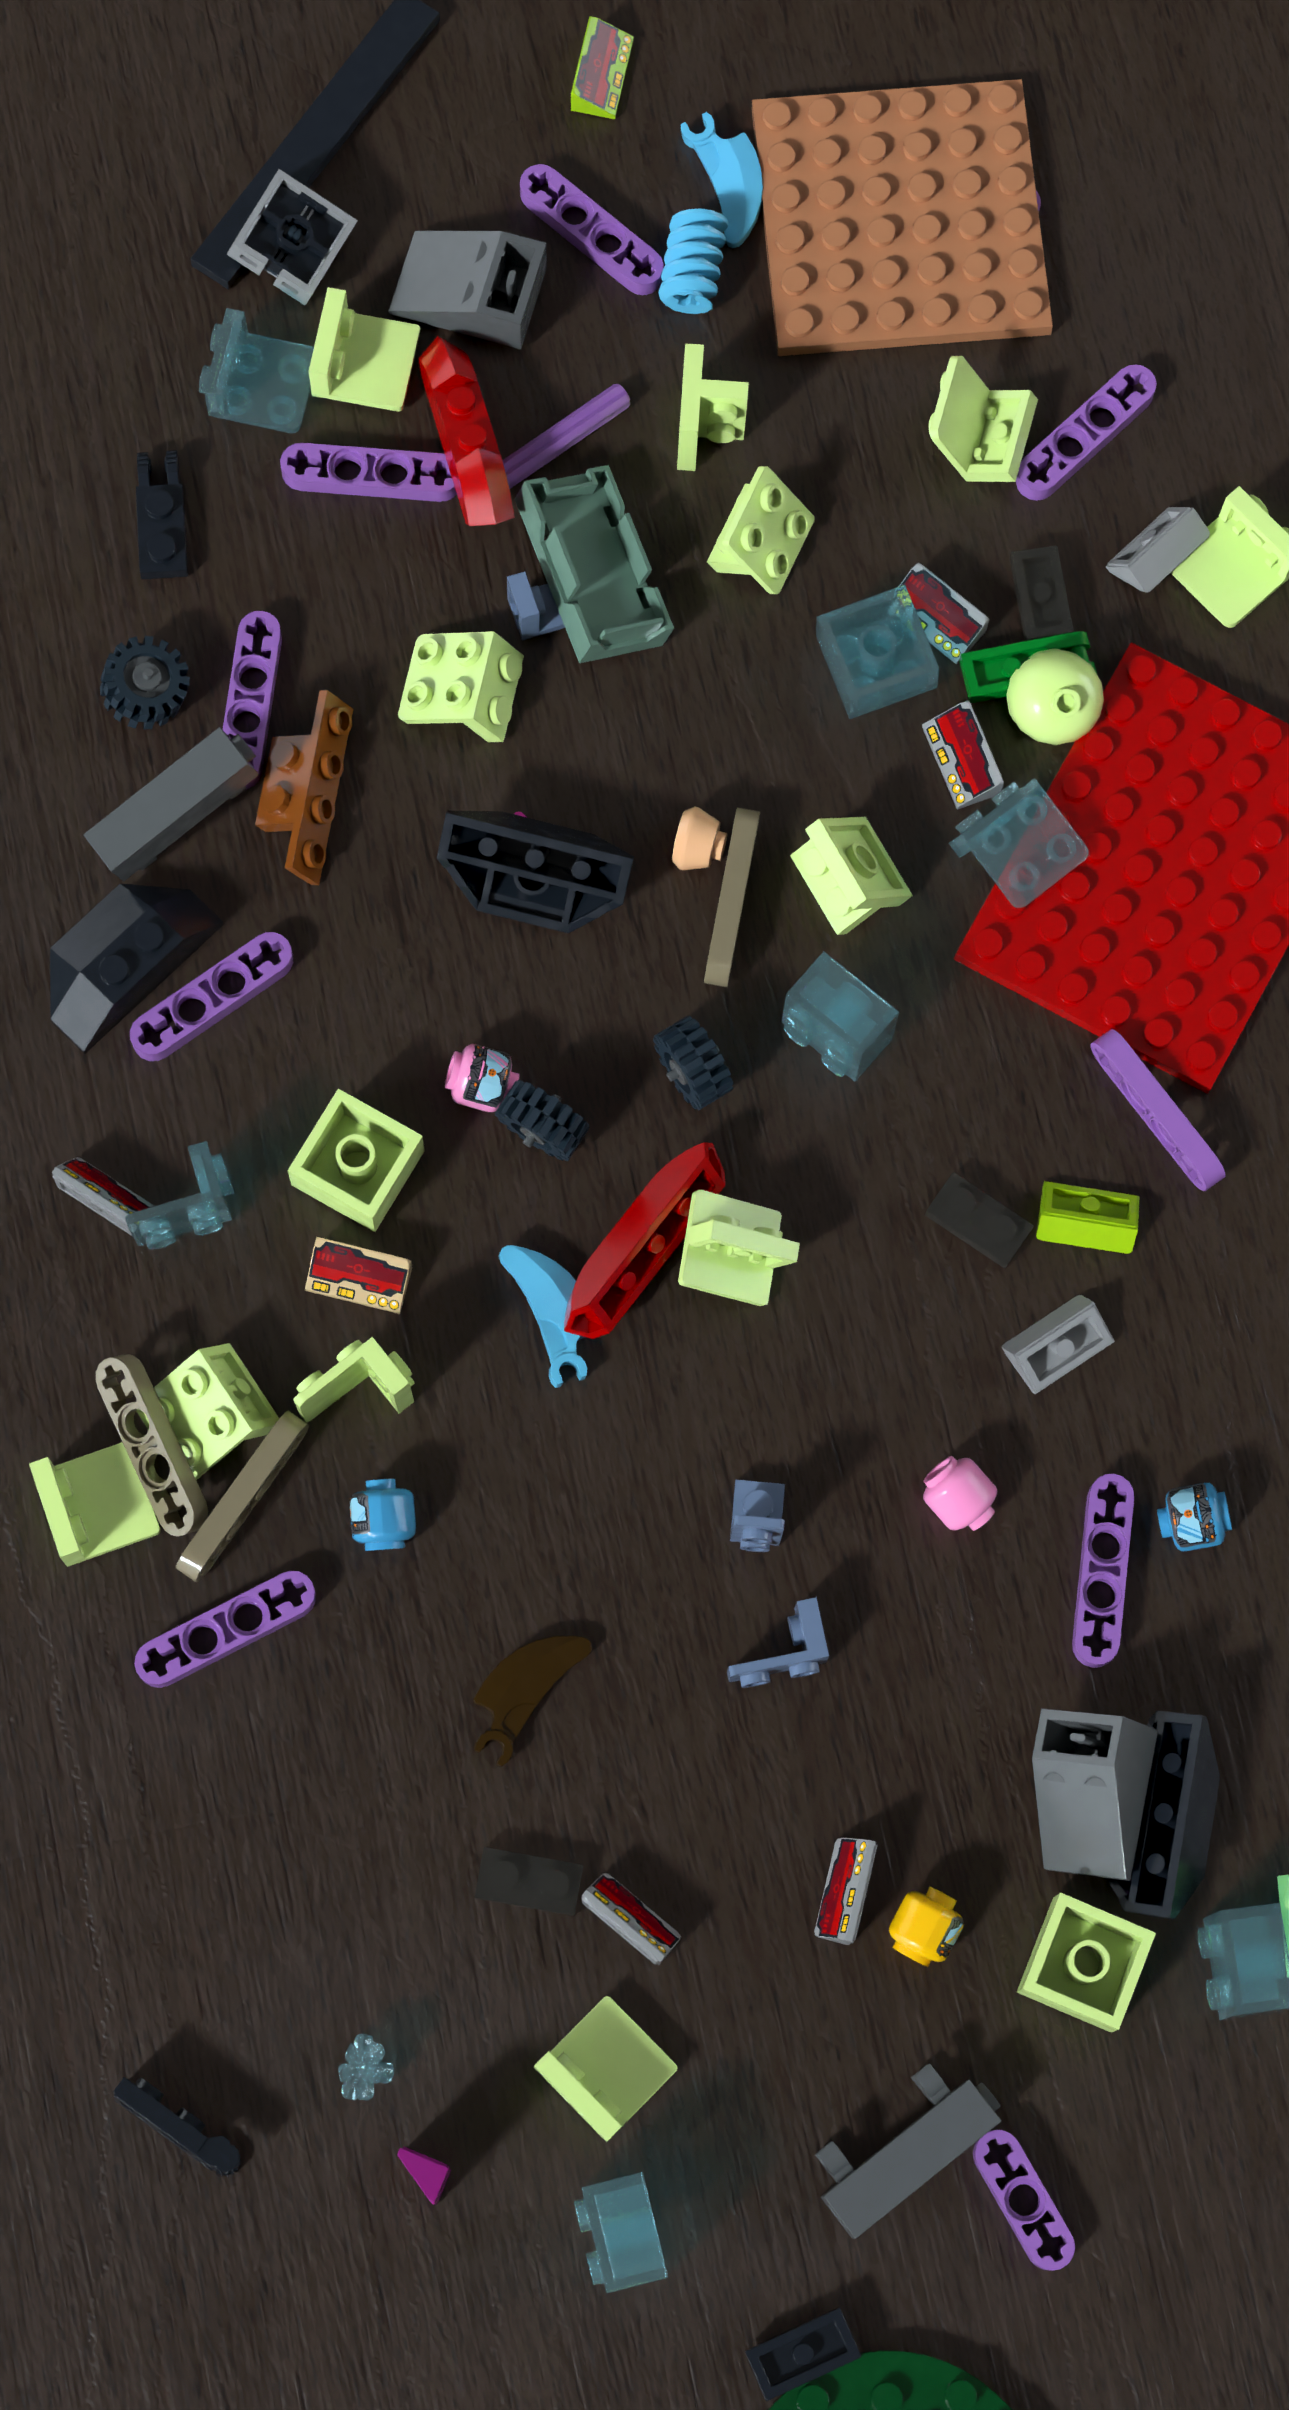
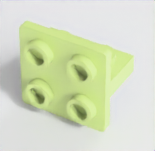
M759 466L750 484H744L707 563L716 572L752 575L769 594H779L814 523V515L768 466Z
M697 1190L692 1193L678 1282L685 1287L763 1306L768 1304L773 1269L796 1263L800 1243L782 1238L783 1232L779 1231L782 1215L779 1211L712 1192Z

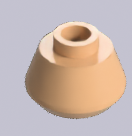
M696 806L683 812L672 855V861L679 870L708 868L713 859L721 861L726 845L727 833L720 831V821Z

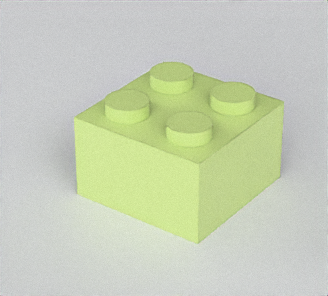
M338 1089L288 1169L291 1185L376 1232L425 1152L423 1136Z
M1059 1893L1052 1899L1017 1993L1108 2032L1117 2031L1120 2029L1156 1933L1063 1893Z

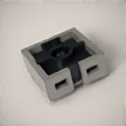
M278 169L227 255L257 275H260L264 269L277 278L273 284L274 286L303 305H306L358 220Z

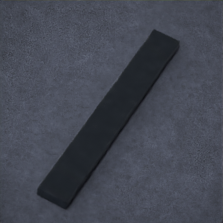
M394 0L190 258L192 267L228 290L233 286L246 267L228 256L227 253L278 169L309 188L439 23L440 16L438 11L420 0Z

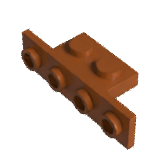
M328 690L319 691L311 735L272 737L255 825L265 832L292 831L285 869L310 885H319L322 868L326 861V847L331 822L335 815V801L339 781L344 769L343 760L348 735L352 728L353 708Z

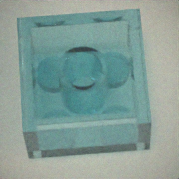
M906 585L816 617V638L849 720L937 688L939 666Z
M823 951L787 992L781 1022L785 1025L784 1031L795 1043L802 1047H806L809 1044L822 1055L821 1061L831 1072L839 1077H843L846 1074L856 1082L892 1040L899 1011Z
M1280 1903L1221 1910L1203 1918L1204 1928H1198V1944L1202 1958L1210 1959L1213 1979L1206 1980V1993L1210 2009L1218 2010L1219 2020L1273 2014L1289 2010V1955Z
M643 2172L582 2187L583 2199L575 2200L574 2205L580 2231L591 2230L596 2251L586 2253L593 2285L604 2283L607 2294L668 2278Z

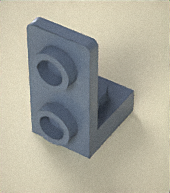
M525 571L507 577V599L522 641L565 628L548 584L530 587Z
M735 1480L730 1534L731 1542H740V1549L752 1552L770 1551V1545H780L785 1520L782 1519L785 1484Z
M817 1597L797 1601L794 1608L795 1615L788 1616L792 1643L794 1646L802 1645L803 1651L729 1666L727 1670L729 1682L740 1681L742 1688H748L771 1682L770 1674L789 1671L791 1678H797L820 1672L819 1664L827 1662L829 1653Z

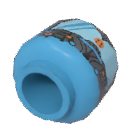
M395 1479L366 1481V1491L356 1492L350 1497L352 1538L356 1542L365 1543V1551L405 1548L404 1541L411 1539L415 1535L416 1520L413 1493L407 1489L396 1488Z
M1200 1483L1171 1489L1165 1498L1166 1507L1157 1509L1162 1538L1172 1537L1175 1546L1180 1551H1191L1220 1545L1224 1541L1225 1531L1232 1530L1225 1491L1217 1493L1216 1488L1210 1483Z

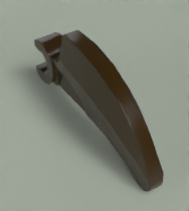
M553 1636L527 1644L502 1660L486 1677L473 1698V1703L484 1707L492 1715L490 1730L478 1737L474 1745V1751L480 1753L488 1741H497L502 1747V1754L498 1758L496 1765L502 1767L508 1763L512 1757V1744L534 1708L552 1685L568 1669L590 1654L592 1650L591 1642L587 1638L578 1636Z

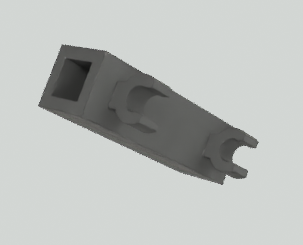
M219 727L83 835L109 870L122 881H125L139 869L143 871L157 860L156 856L225 801L229 798L233 800L246 790V785L259 775L250 763L256 755L239 734L231 739Z
M929 2063L911 2078L929 2099L933 2107L856 2169H853L833 2141L829 2142L815 2154L837 2183L824 2193L821 2198L852 2239L858 2238L1001 2122L995 2113L1001 2106L982 2082L975 2087L970 2080H966L953 2091H950Z

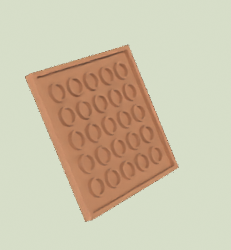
M1022 79L752 100L755 147L762 171V213L778 356L1051 335L1053 324Z

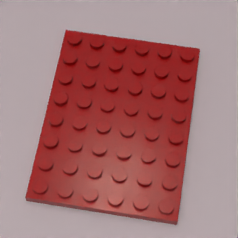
M1131 642L1103 691L1104 702L1100 718L1090 732L1074 742L957 950L954 960L1099 1037L1110 1029L1116 1030L1140 1059L1208 1094L1289 945V724Z

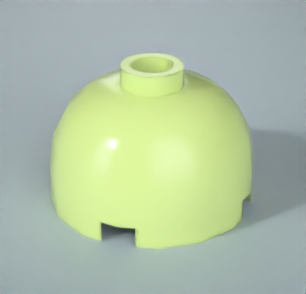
M1060 649L1038 651L1028 657L1030 659L1025 661L1019 669H1016L1011 676L1006 694L1009 714L1020 730L1035 741L1052 745L1074 742L1090 732L1100 718L1104 702L1102 682L1092 665L1077 654Z

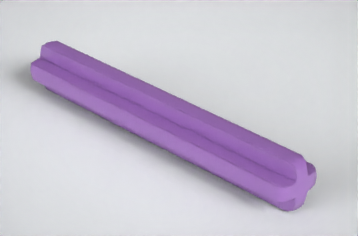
M613 384L502 460L509 489L629 408L631 399L625 389L620 384Z

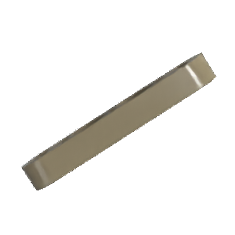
M739 807L736 809L705 971V984L728 987L760 811Z
M122 1354L104 1359L96 1370L95 1380L97 1388L160 1525L167 1533L173 1536H182L198 1531L208 1518L206 1500L144 1366L138 1358L130 1354ZM122 1370L125 1379L120 1382V1385L117 1381V1376L120 1375ZM133 1395H135L137 1401L131 1403L126 1402L125 1399L133 1397ZM138 1409L145 1413L149 1421V1430L146 1435L138 1432L134 1424V1415ZM158 1454L165 1457L169 1464L170 1474L167 1480H163L156 1473L154 1462ZM177 1486L178 1491L172 1492L169 1495L167 1489ZM184 1505L187 1510V1514L183 1516V1519H181L178 1510H180Z
M286 1411L279 1418L190 1541L176 1564L177 1570L195 1582H199L207 1574L295 1452L309 1429L308 1423L290 1411Z

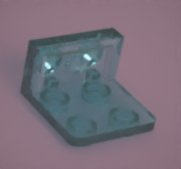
M226 308L223 323H216L212 331L210 350L214 352L211 366H203L199 381V392L205 395L208 415L287 433L298 432L302 425L311 390L309 367L314 347L248 333L245 312Z
M1035 778L1021 788L1015 782L1009 784L991 798L996 804L995 808L982 816L978 809L955 826L960 835L948 843L959 858L971 851L1015 908H1023L1082 863L1089 855V850Z
M207 1141L187 1146L201 1193L133 1212L125 1216L127 1226L138 1246L147 1245L148 1249L163 1248L176 1242L175 1236L194 1231L195 1235L210 1234L223 1228V1222L232 1220L226 1200L227 1195L234 1194L231 1179L224 1164L222 1154L219 1153L212 1156Z

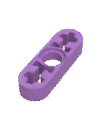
M1003 2130L989 2131L975 2143L973 2149V2159L979 2172L1030 2261L1043 2270H1059L1065 2267L1073 2258L1075 2251L1072 2234L1018 2140L1012 2134ZM992 2139L997 2145L1007 2143L1010 2147L1011 2152L1005 2156V2160L1011 2171H1015L1019 2165L1025 2171V2176L1010 2179L1002 2189L999 2188L995 2181L996 2178L1005 2177L1001 2167L997 2163L988 2165L984 2159V2156L990 2152L987 2143ZM1020 2184L1029 2185L1036 2191L1038 2196L1037 2208L1027 2216L1015 2213L1009 2203L1011 2191ZM1046 2211H1048L1052 2221L1043 2223L1044 2229L1050 2237L1060 2236L1064 2243L1058 2248L1060 2258L1056 2261L1049 2255L1042 2257L1038 2255L1037 2249L1043 2243L1036 2229H1032L1028 2235L1022 2229L1023 2224L1036 2222Z

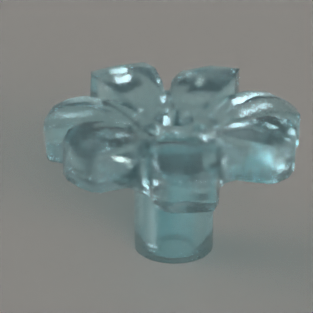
M358 2034L355 2037V2042L349 2045L345 2053V2059L349 2064L339 2065V2079L341 2082H344L341 2093L346 2099L356 2100L358 2098L359 2100L368 2101L374 2096V2083L388 2084L393 2078V2065L381 2061L385 2055L383 2045L373 2043V2036Z

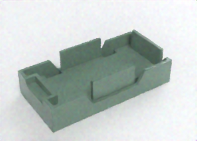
M609 465L589 468L585 474L554 480H547L546 477L526 480L514 500L579 663L663 646L674 630V626L658 587L648 586L646 583L652 568L630 513L624 514L625 505Z

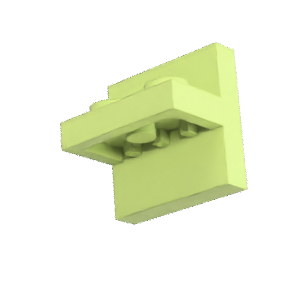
M685 343L677 470L695 471L698 437L708 438L716 443L744 440L749 382L702 379L704 345Z
M866 817L819 818L805 829L810 840L790 855L837 935L847 934L878 909L900 906L913 896Z

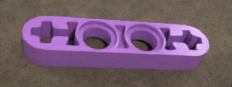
M537 164L530 166L523 172L520 179V197L523 204L629 291L637 295H648L659 289L662 283L661 274L664 264L661 256L653 248L550 166ZM544 183H547L548 194L542 190L536 194L532 193V184L542 186ZM552 198H553L555 201H557V202L555 203L553 209H552ZM570 207H579L586 212L587 218L581 224L572 225L565 222L561 215ZM607 234L618 237L622 245L615 252H603L596 246L598 238ZM630 250H632L631 261L626 258ZM635 265L640 269H644L647 265L650 266L651 276L649 277L643 273L636 277Z
M1135 364L1126 366L1113 376L1023 458L1016 478L1019 492L1026 498L1037 501L1046 499L1059 489L1150 405L1157 384L1153 373L1148 368ZM1138 382L1142 384L1141 394L1135 391L1125 399L1124 405L1120 403L1119 400L1124 396L1127 384L1131 386L1136 385ZM1104 408L1114 415L1115 422L1109 427H1099L1093 424L1089 414L1095 409ZM1063 438H1075L1082 445L1083 451L1077 456H1065L1059 451L1057 443ZM1050 459L1053 465L1048 469L1045 481L1043 482L1040 479L1034 483L1029 481L1030 472L1039 473L1047 466Z
M295 443L286 448L280 459L282 478L289 487L299 491L436 502L448 501L457 495L446 456L442 453ZM299 459H306L309 467L305 469L304 474H296L295 466L298 465ZM322 460H328L327 478L321 475V469H323ZM344 461H353L360 466L361 472L352 480H343L335 474V469ZM393 464L401 465L406 469L407 476L400 483H387L381 477L385 467ZM414 467H421V485H414ZM437 470L446 471L447 478L444 481V485H435L433 477H436Z
M253 611L247 614L241 620L238 627L223 723V731L231 739L239 734L256 755L250 763L259 775L246 785L247 789L255 786L260 780L263 770L282 644L279 622L271 613L265 611ZM259 626L266 627L267 634L270 635L264 636L262 640V656L254 654L255 645L252 635L257 632ZM250 668L261 669L267 675L265 683L257 689L246 688L240 682L241 675ZM243 712L255 713L260 718L259 726L250 733L240 732L233 725L235 718Z
M265 932L258 935L138 1017L130 1029V1040L136 1054L148 1061H159L168 1057L283 978L293 965V953L288 940L283 935L275 932ZM269 947L273 952L281 949L279 953L280 963L273 965L272 962L265 961L256 967L260 978L253 980L249 967L243 962L249 959L253 968L264 959L262 954L264 948ZM228 972L240 973L245 978L244 988L236 994L228 995L223 993L218 987L220 978ZM188 999H198L205 1004L206 1011L201 1019L188 1022L179 1016L181 1004ZM170 1013L175 1026L181 1032L175 1035L170 1026L160 1034L162 1043L159 1046L155 1047L151 1042L142 1045L145 1041L143 1032L148 1028H151L155 1033L161 1031L168 1026L164 1016Z
M1110 1029L1093 1041L1091 1049L1098 1063L1191 1182L1198 1189L1207 1191L1225 1178L1224 1168L1217 1156L1127 1041L1113 1029Z
M1105 1474L1099 1477L1090 1487L1086 1501L1072 1647L1077 1660L1091 1668L1102 1667L1108 1664L1118 1653L1120 1646L1134 1491L1130 1482L1117 1474ZM1108 1485L1114 1486L1115 1494L1123 1497L1124 1502H1117L1112 1514V1521L1122 1520V1527L1111 1522L1094 1523V1517L1102 1520L1105 1516L1106 1501L1098 1499L1097 1493H1104ZM1100 1533L1113 1535L1119 1543L1118 1555L1112 1559L1099 1558L1092 1549L1093 1538ZM1102 1581L1110 1585L1115 1596L1113 1604L1107 1608L1093 1606L1087 1598V1590L1090 1584ZM1084 1614L1096 1619L1113 1618L1112 1625L1107 1622L1101 1625L1100 1638L1101 1641L1109 1643V1649H1103L1098 1657L1091 1656V1647L1083 1645V1639H1089L1092 1636L1095 1620L1085 1622Z
M299 1571L281 1573L148 1641L140 1647L135 1656L134 1664L137 1674L144 1683L151 1687L162 1688L169 1686L304 1617L312 1610L316 1601V1592L312 1581L307 1575ZM292 1582L296 1588L305 1586L307 1591L301 1595L303 1603L300 1606L294 1607L288 1601L276 1606L275 1608L281 1616L272 1620L269 1607L260 1596L270 1592V1598L274 1602L285 1595L283 1586L287 1583ZM246 1604L259 1607L263 1614L261 1624L252 1631H242L237 1628L234 1622L237 1609ZM208 1627L216 1632L218 1637L217 1645L210 1653L204 1655L197 1654L190 1648V1636L196 1629ZM180 1638L181 1648L189 1660H191V1663L182 1667L181 1659L177 1657L166 1664L167 1673L159 1677L155 1671L146 1673L145 1667L151 1664L149 1655L158 1651L162 1657H166L176 1652V1649L170 1643Z

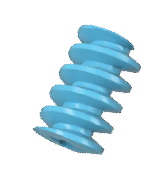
M699 208L683 210L672 216L669 224L670 234L667 238L668 249L664 255L665 266L661 274L662 283L658 293L660 300L674 311L686 314L707 313L713 309V304L708 299L715 297L718 293V287L714 281L719 279L721 271L716 265L720 264L723 260V253L719 248H722L726 242L725 235L721 232L726 231L729 223L727 218L721 213Z

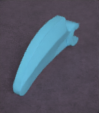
M705 112L702 114V119L706 129L702 133L695 134L689 130V126L684 122L681 124L682 139L687 146L695 150L710 177L721 206L722 215L729 222L728 228L724 231L726 244L728 247L736 248L741 246L750 235L762 207L763 184L761 166L756 150L745 133H740L730 139L720 138L716 134L712 116Z
M514 1245L503 1247L499 1254L500 1263L516 1280L526 1296L539 1325L550 1359L549 1379L551 1384L555 1388L561 1387L563 1381L559 1369L564 1365L572 1366L576 1371L579 1381L584 1380L587 1376V1366L581 1356L577 1355L576 1344L578 1340L585 1337L564 1331L566 1308L576 1280L556 1261L539 1252Z

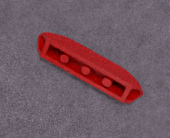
M437 336L418 358L419 366L465 523L468 526L496 525L513 519L515 516L505 468L472 363L465 351Z
M703 1142L666 1164L651 1179L590 1256L577 1278L567 1304L564 1320L565 1332L590 1339L609 1334L685 1238L692 1193L697 1190H704L719 1194L726 1186L724 1169L713 1143Z

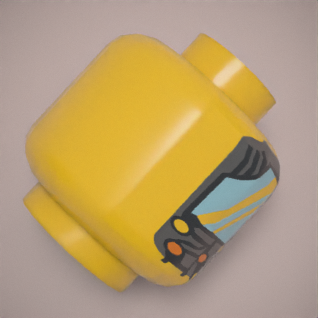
M931 1886L926 1895L918 1891L908 1892L889 1926V1933L896 1940L892 1948L926 1967L929 1966L931 1960L935 1962L945 1961L964 1926L961 1915L953 1910L957 1900Z

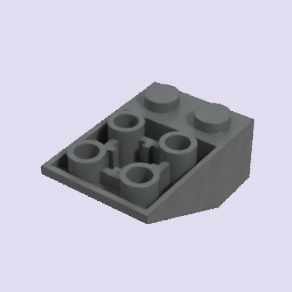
M415 231L389 308V314L521 349L547 270L546 243L504 231Z
M1041 1709L1032 1763L1044 1869L1095 1877L1131 1880L1158 1730L1124 1716Z

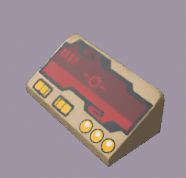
M316 1237L305 1291L400 1314L412 1271L411 1260Z

